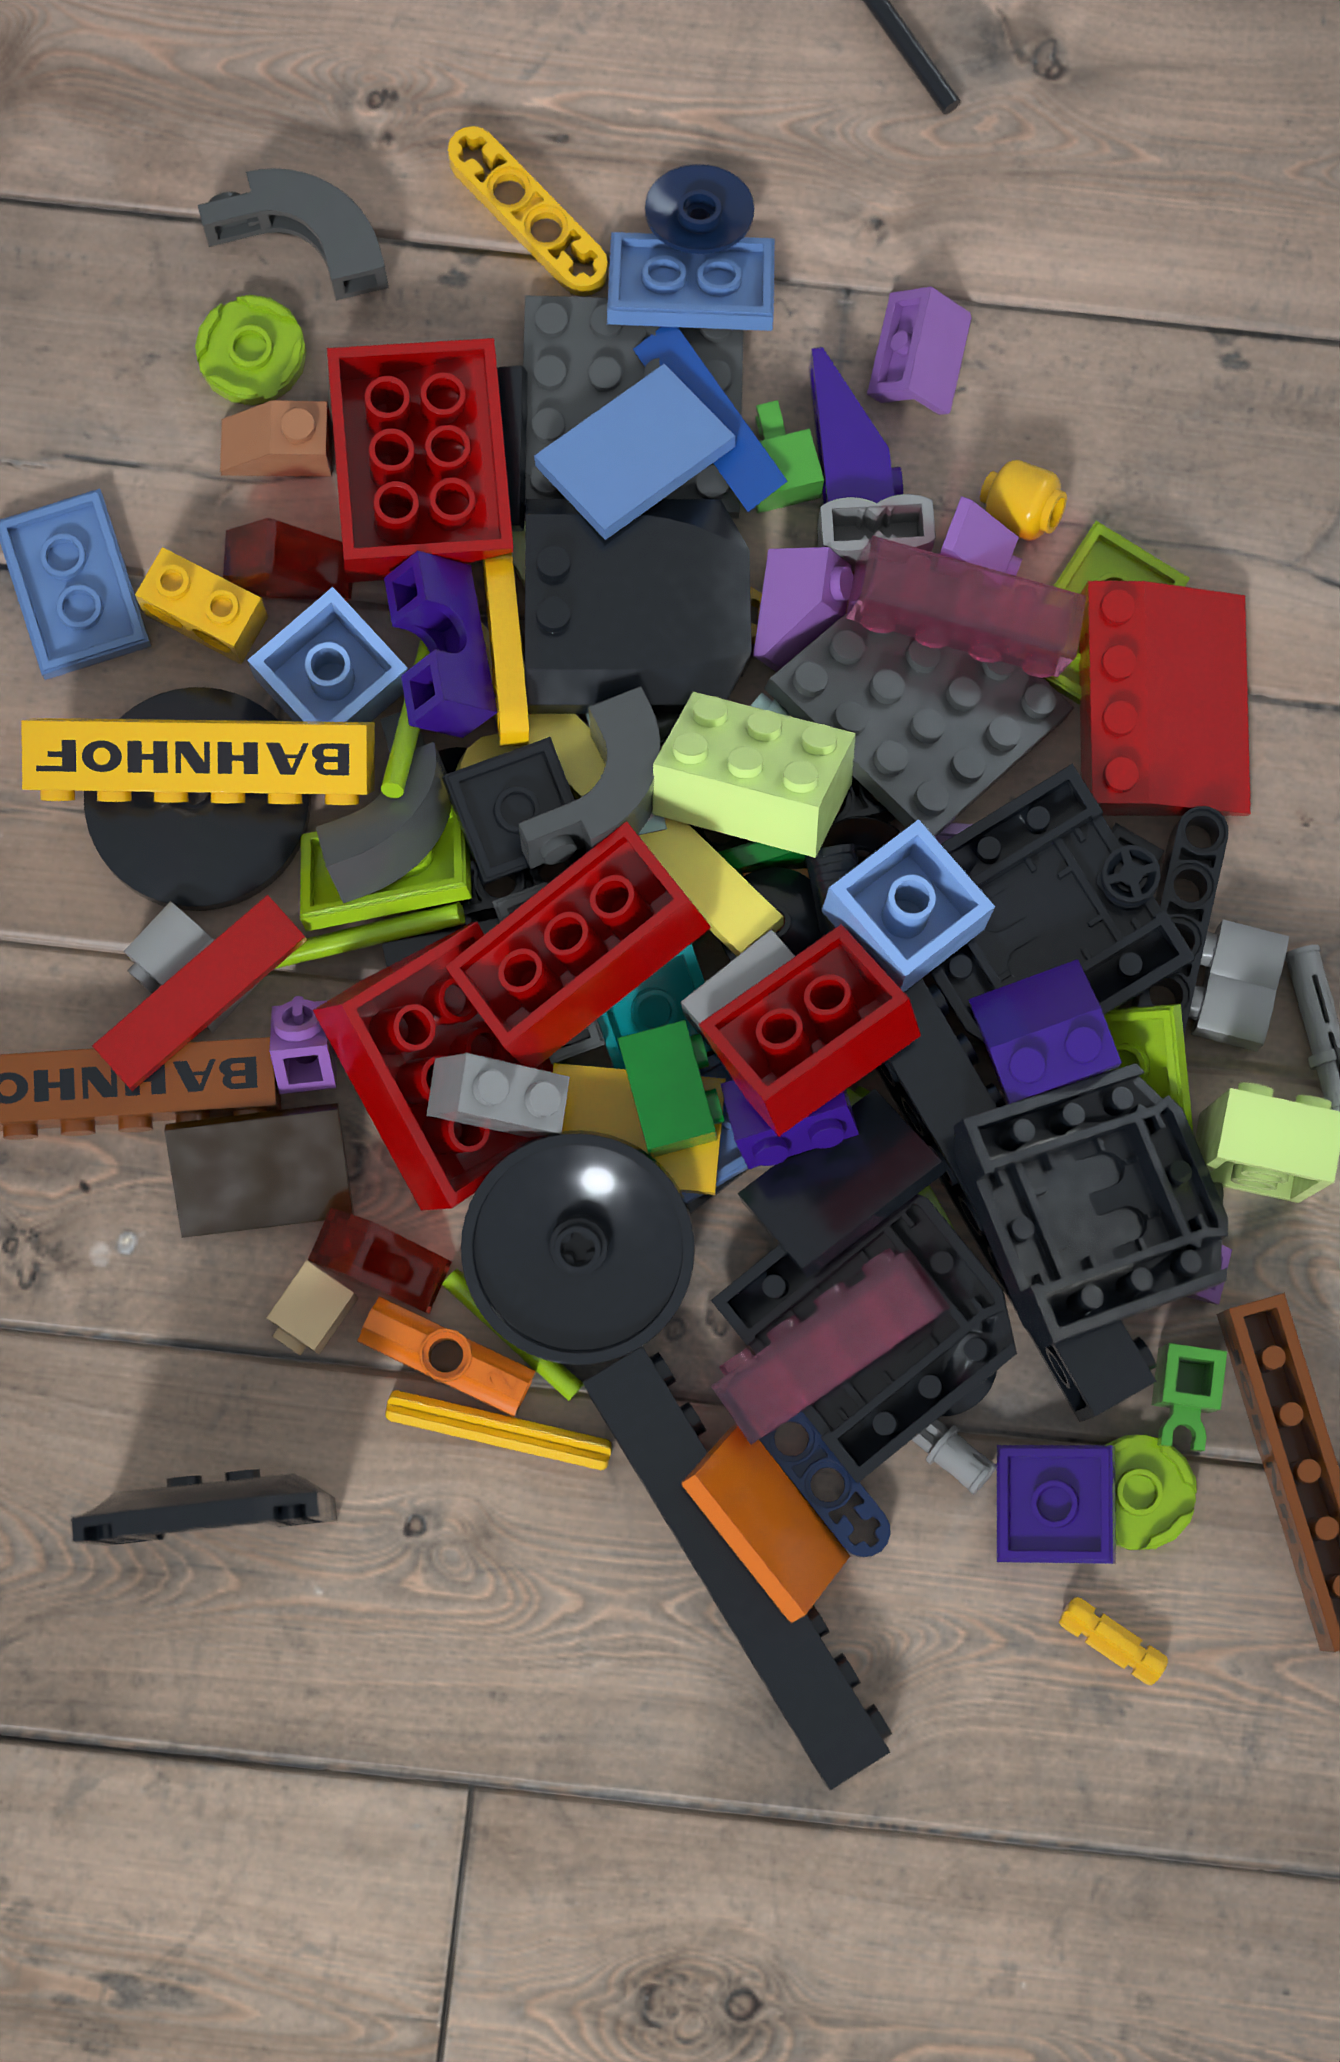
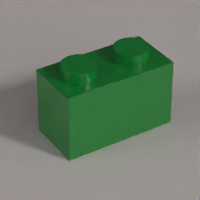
M683 1020L618 1038L649 1155L657 1157L716 1141L717 1136L714 1125L725 1121L716 1088L705 1091L699 1069L709 1067V1062L701 1033L689 1035L686 1021Z

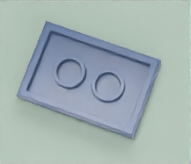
M611 232L607 324L773 331L775 239L743 237L737 244L720 252L691 254L669 247L654 234Z
M663 364L534 455L537 469L606 540L735 447V435Z
M100 488L0 520V544L38 665L45 680L151 647Z

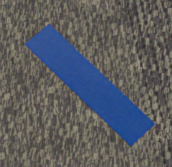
M660 327L655 331L656 336L651 334L633 350L645 367L651 360L659 358L660 366L665 364L735 435V447L713 462V464L747 512H749L784 485L787 479L678 327Z

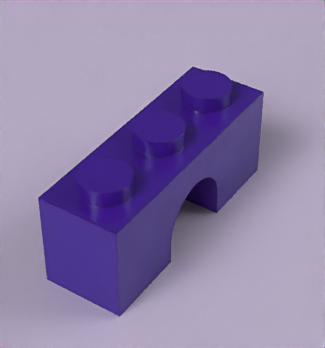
M416 551L384 577L392 627L414 633L425 643L430 654L401 675L409 726L464 738L498 713L471 565Z

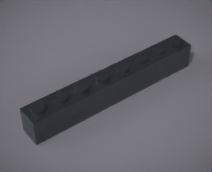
M643 1346L584 1381L583 1387L824 1784L829 1790H832L891 1753L884 1739L892 1735V1732L876 1706L872 1704L864 1709L852 1689L861 1684L844 1654L841 1653L833 1658L821 1638L830 1633L815 1606L813 1605L805 1616L793 1623L788 1621L682 1486L683 1480L708 1453L698 1438L707 1430L690 1402L688 1401L679 1407L668 1386L675 1383L676 1380L660 1353L657 1352L649 1357Z

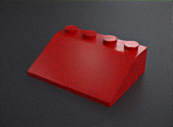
M494 338L327 348L345 583L382 581L385 576L416 551L465 564L513 553Z
M1088 581L1078 596V618L1080 622L1078 632L1080 653L1079 685L1081 686V778L1102 809V816H1183L1189 809L1197 806H1209L1218 810L1223 816H1249L1251 814L1245 595L1148 581Z
M477 921L363 979L312 1010L421 1211L452 1209L473 1195L490 1170L507 1154L522 1144L538 1138H528L426 1116L435 1058L468 1053L521 1065L503 1047L445 968L447 964L484 936ZM548 1058L535 1069L553 1073V1064H551Z

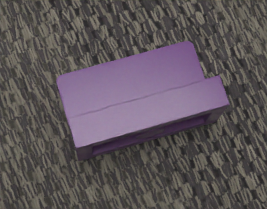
M932 286L890 293L867 395L880 403L915 399L938 415L949 414L970 327V312Z

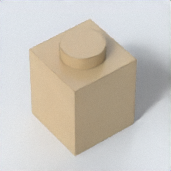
M306 1260L266 1317L278 1326L272 1337L300 1356L306 1347L320 1354L358 1300V1296Z

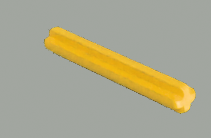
M399 1390L391 1392L385 1411L386 1418L391 1422L596 1470H605L607 1468L612 1451V1442L608 1439Z

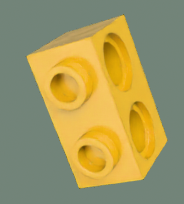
M163 547L135 593V597L144 615L241 665L268 619L261 597Z

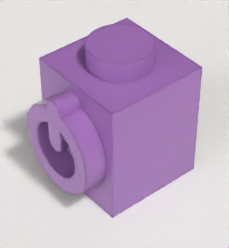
M295 996L292 1001L283 1005L272 1006L270 1055L279 1094L336 1088L337 1055L312 1011L328 1000L313 1002L304 1000L302 996Z

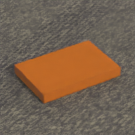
M744 1420L729 1428L681 1483L791 1623L807 1614L850 1557L849 1553L843 1548Z

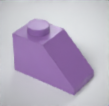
M961 496L941 548L934 575L940 577L952 589L994 604L1000 587L1011 590L1022 562V558L1012 555L1019 537L973 500Z
M830 547L768 549L753 656L773 671L778 672L846 614L847 600L852 597L854 591L852 566Z

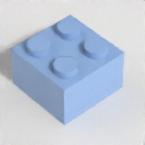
M334 587L330 588L247 660L255 680L293 721L372 722L404 694L401 675L408 671V667Z
M918 819L830 886L822 912L835 927L842 924L899 988L905 992L985 929L995 906Z

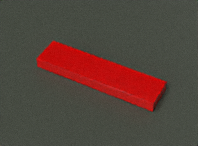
M266 895L97 1040L92 1047L127 1087L133 1091L307 941L306 937L270 896Z

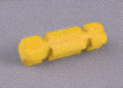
M1074 1597L1068 1603L1060 1616L1059 1624L1061 1627L1076 1637L1080 1636L1081 1633L1087 1637L1085 1640L1086 1644L1121 1668L1125 1669L1127 1665L1132 1667L1133 1671L1131 1674L1146 1685H1153L1159 1680L1168 1663V1659L1163 1653L1151 1645L1147 1646L1146 1649L1140 1645L1142 1642L1141 1638L1104 1613L1100 1617L1095 1615L1094 1611L1096 1608L1082 1598Z

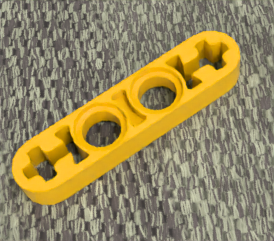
M476 126L464 127L455 132L448 145L450 169L454 175L568 292L581 297L592 296L599 292L606 284L608 276L607 257L599 244L489 132ZM465 147L472 151H476L480 147L482 148L483 162L491 171L486 180L484 168L476 160L471 158L465 163L463 162V149ZM504 181H515L522 185L525 194L519 202L508 205L496 199L494 196L496 187ZM548 218L559 223L562 231L557 239L545 243L533 237L531 228L540 219ZM571 240H574L571 243V253L580 263L586 264L590 260L593 261V276L589 277L583 272L576 277L573 275V261L564 252Z
M512 553L483 560L484 591L493 687L498 711L496 719L500 747L529 745L528 707Z

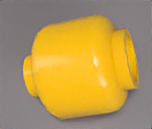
M1022 460L1007 462L998 473L991 471L986 477L980 493V502L986 504V511L1019 538L1027 541L1038 539L1044 533H1052L1063 516L1067 501V494L1061 490V482L1055 473Z

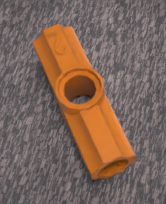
M380 1296L371 1308L357 1340L358 1343L431 1377L436 1382L446 1384L515 1417L536 1374L535 1370L464 1337L458 1331L445 1328ZM441 1342H455L462 1348V1362L458 1368L451 1372L438 1371L431 1363L432 1351Z

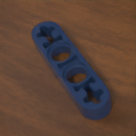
M749 1367L739 1372L733 1379L729 1390L730 1402L735 1412L745 1421L849 1554L857 1557H871L881 1552L888 1544L891 1535L890 1523L860 1482L856 1483L820 1438L821 1434L769 1370L761 1367ZM748 1378L755 1384L763 1380L769 1384L770 1389L765 1397L774 1410L781 1401L785 1402L790 1409V1412L776 1417L765 1432L760 1429L756 1421L766 1418V1414L757 1404L753 1403L746 1407L740 1400L746 1392L742 1383ZM794 1422L801 1425L808 1435L806 1449L797 1456L785 1455L775 1445L774 1436L776 1430L785 1423ZM822 1468L836 1470L844 1480L843 1493L833 1502L819 1500L811 1490L812 1476ZM854 1492L862 1500V1504L852 1507L858 1517L863 1521L873 1517L879 1525L873 1532L877 1542L871 1547L864 1541L856 1545L850 1541L848 1536L852 1534L854 1527L845 1515L841 1516L837 1524L829 1516V1512L844 1506Z

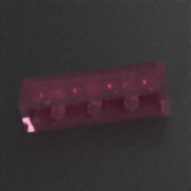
M872 536L857 558L846 619L861 622L864 628L873 632L889 633L893 631L915 637L918 643L927 647L942 648L947 646L965 651L973 659L981 662L994 663L1001 661L1022 667L1025 673L1035 677H1059L1077 656L1087 596Z
M891 1248L885 1250L861 1267L867 1276L849 1290L843 1281L838 1283L814 1300L819 1311L802 1323H800L796 1315L791 1316L766 1334L772 1344L754 1356L746 1348L719 1367L724 1377L711 1387L751 1445L763 1439L950 1309L911 1250L904 1251L895 1256Z

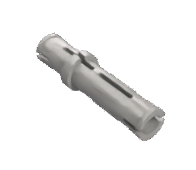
M1308 945L1286 952L1285 961L1288 965L1298 1008L1312 1052V1056L1307 1058L1310 1070H1317L1324 1099L1332 1102L1331 1110L1340 1111V1024L1322 963L1320 946Z

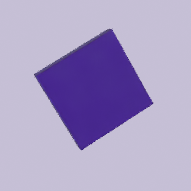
M997 1445V1562L1116 1564L1115 1446Z

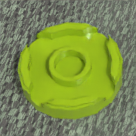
M250 294L236 297V301H231L226 305L221 303L209 312L200 325L195 344L200 372L211 389L230 402L251 406L276 400L290 391L303 373L307 354L302 329L290 310L272 298Z
M1124 1435L1105 1444L1115 1446L1116 1546L1127 1550L1156 1549L1175 1540L1191 1522L1195 1510L1196 1477L1186 1457L1173 1445L1170 1447L1158 1446V1438L1148 1435Z

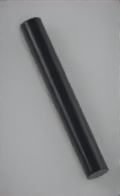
M862 0L942 113L948 114L955 110L961 103L960 98L889 0Z

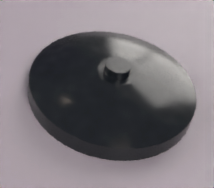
M207 687L182 688L158 694L134 706L119 718L279 721L268 710L244 696L222 689ZM84 791V811L89 834L99 855L112 873L124 885L145 899L162 906H166L171 901L180 910L207 911L232 906L248 900L271 885L286 870L299 851L301 836L306 834L311 812V794H302L301 804H269L268 793H245V803H211L210 792H188L189 802L163 803L154 802V792L132 791V801L102 802L97 801V791Z
M578 1130L563 1131L562 1134H548L524 1143L511 1151L490 1170L479 1185L468 1207L462 1229L461 1261L464 1277L469 1292L483 1317L494 1330L517 1348L541 1359L562 1364L581 1365L606 1362L633 1352L649 1342L669 1323L678 1310L687 1292L694 1266L695 1234L692 1218L684 1196L674 1179L659 1162L641 1148L626 1140L600 1132Z

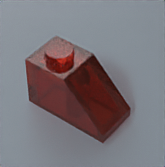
M269 517L226 530L223 578L253 594L269 598L318 600L330 588L334 587L345 600L352 599V583H345L342 541Z
M330 1208L307 1260L353 1283L427 1314H430L452 1261L373 1221L334 1208Z

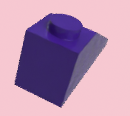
M812 348L809 375L818 460L824 477L822 490L823 505L832 500L846 497L863 498L878 503L885 498L903 494L901 467H891L889 447L824 348Z

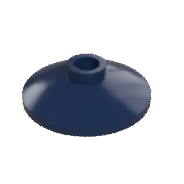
M686 165L668 171L653 183L646 196L645 216L648 226L654 235L669 247L691 254H710L732 247L748 233L754 219V201L745 183L731 172L711 165Z

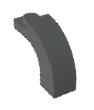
M272 168L247 171L246 174L251 192L244 194L225 192L212 197L208 203L198 205L209 247L265 233L291 234L305 240L320 253L327 266L336 301L389 288L381 249L369 220L349 196L319 177L290 169Z
M641 686L588 707L590 733L605 763L604 772L598 783L586 795L571 803L519 823L522 852L531 869L545 863L549 865L561 863L582 848L587 853L626 821L637 834L640 833L653 812L655 777L653 775V763L660 752V736L655 714Z
M401 712L380 719L389 752H391ZM421 731L417 739L405 790L401 797L390 798L381 792L371 803L357 812L316 826L326 868L343 903L376 892L406 875L427 856L446 827L452 806L442 780L443 775H446L447 771L435 743L426 744Z

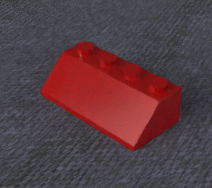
M626 821L447 964L445 968L503 1047L522 1066L535 1069L708 931L711 926Z

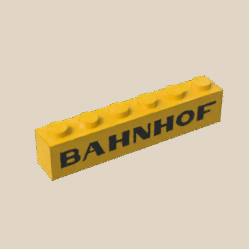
M31 718L21 720L22 790H40V800L72 801L75 800V791H97V801L126 802L132 801V791L154 792V802L163 803L189 802L188 792H210L211 803H245V793H268L269 804H301L302 794H325V804L357 805L359 804V795H367L375 791V722Z

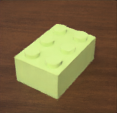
M693 692L653 763V775L655 777L652 815L816 858L852 785L856 733Z
M1242 1082L1238 1084V1089H1228L1200 1113L1195 1137L1213 1182H1220L1223 1187L1295 1203L1302 1202L1335 1182L1340 1155V1111L1331 1110V1101L1309 1095H1298L1295 1102L1273 1097L1274 1089L1255 1083Z

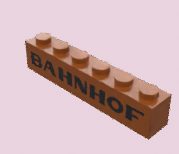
M270 1037L189 1042L133 1091L127 1087L94 1048L0 1054V1131H3V1138L9 1140L37 1138L38 1129L61 1128V1135L64 1136L92 1135L96 1133L95 1125L118 1124V1131L145 1132L153 1130L154 1121L176 1120L177 1123L281 1110V1094H279L270 1055Z
M1285 1293L1229 1308L1218 1313L1217 1318L1320 1651L1337 1652L1340 1651V1469Z

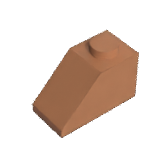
M271 400L223 418L221 427V475L332 477L333 425L327 401Z

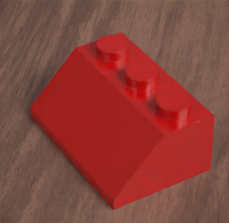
M842 924L698 1024L745 1098L778 1137L921 1036L909 997Z

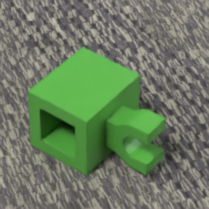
M778 400L756 405L758 416H755V423L761 439L760 443L787 479L784 485L756 506L757 514L821 498L824 477L810 428L786 434Z
M1168 1343L1158 1348L1155 1371L1157 1382L1154 1383L1152 1405L1170 1408L1168 1418L1159 1429L1158 1446H1172L1173 1431L1177 1426L1182 1425L1187 1427L1192 1434L1190 1450L1205 1451L1207 1436L1200 1416L1201 1413L1209 1414L1221 1410L1227 1351Z

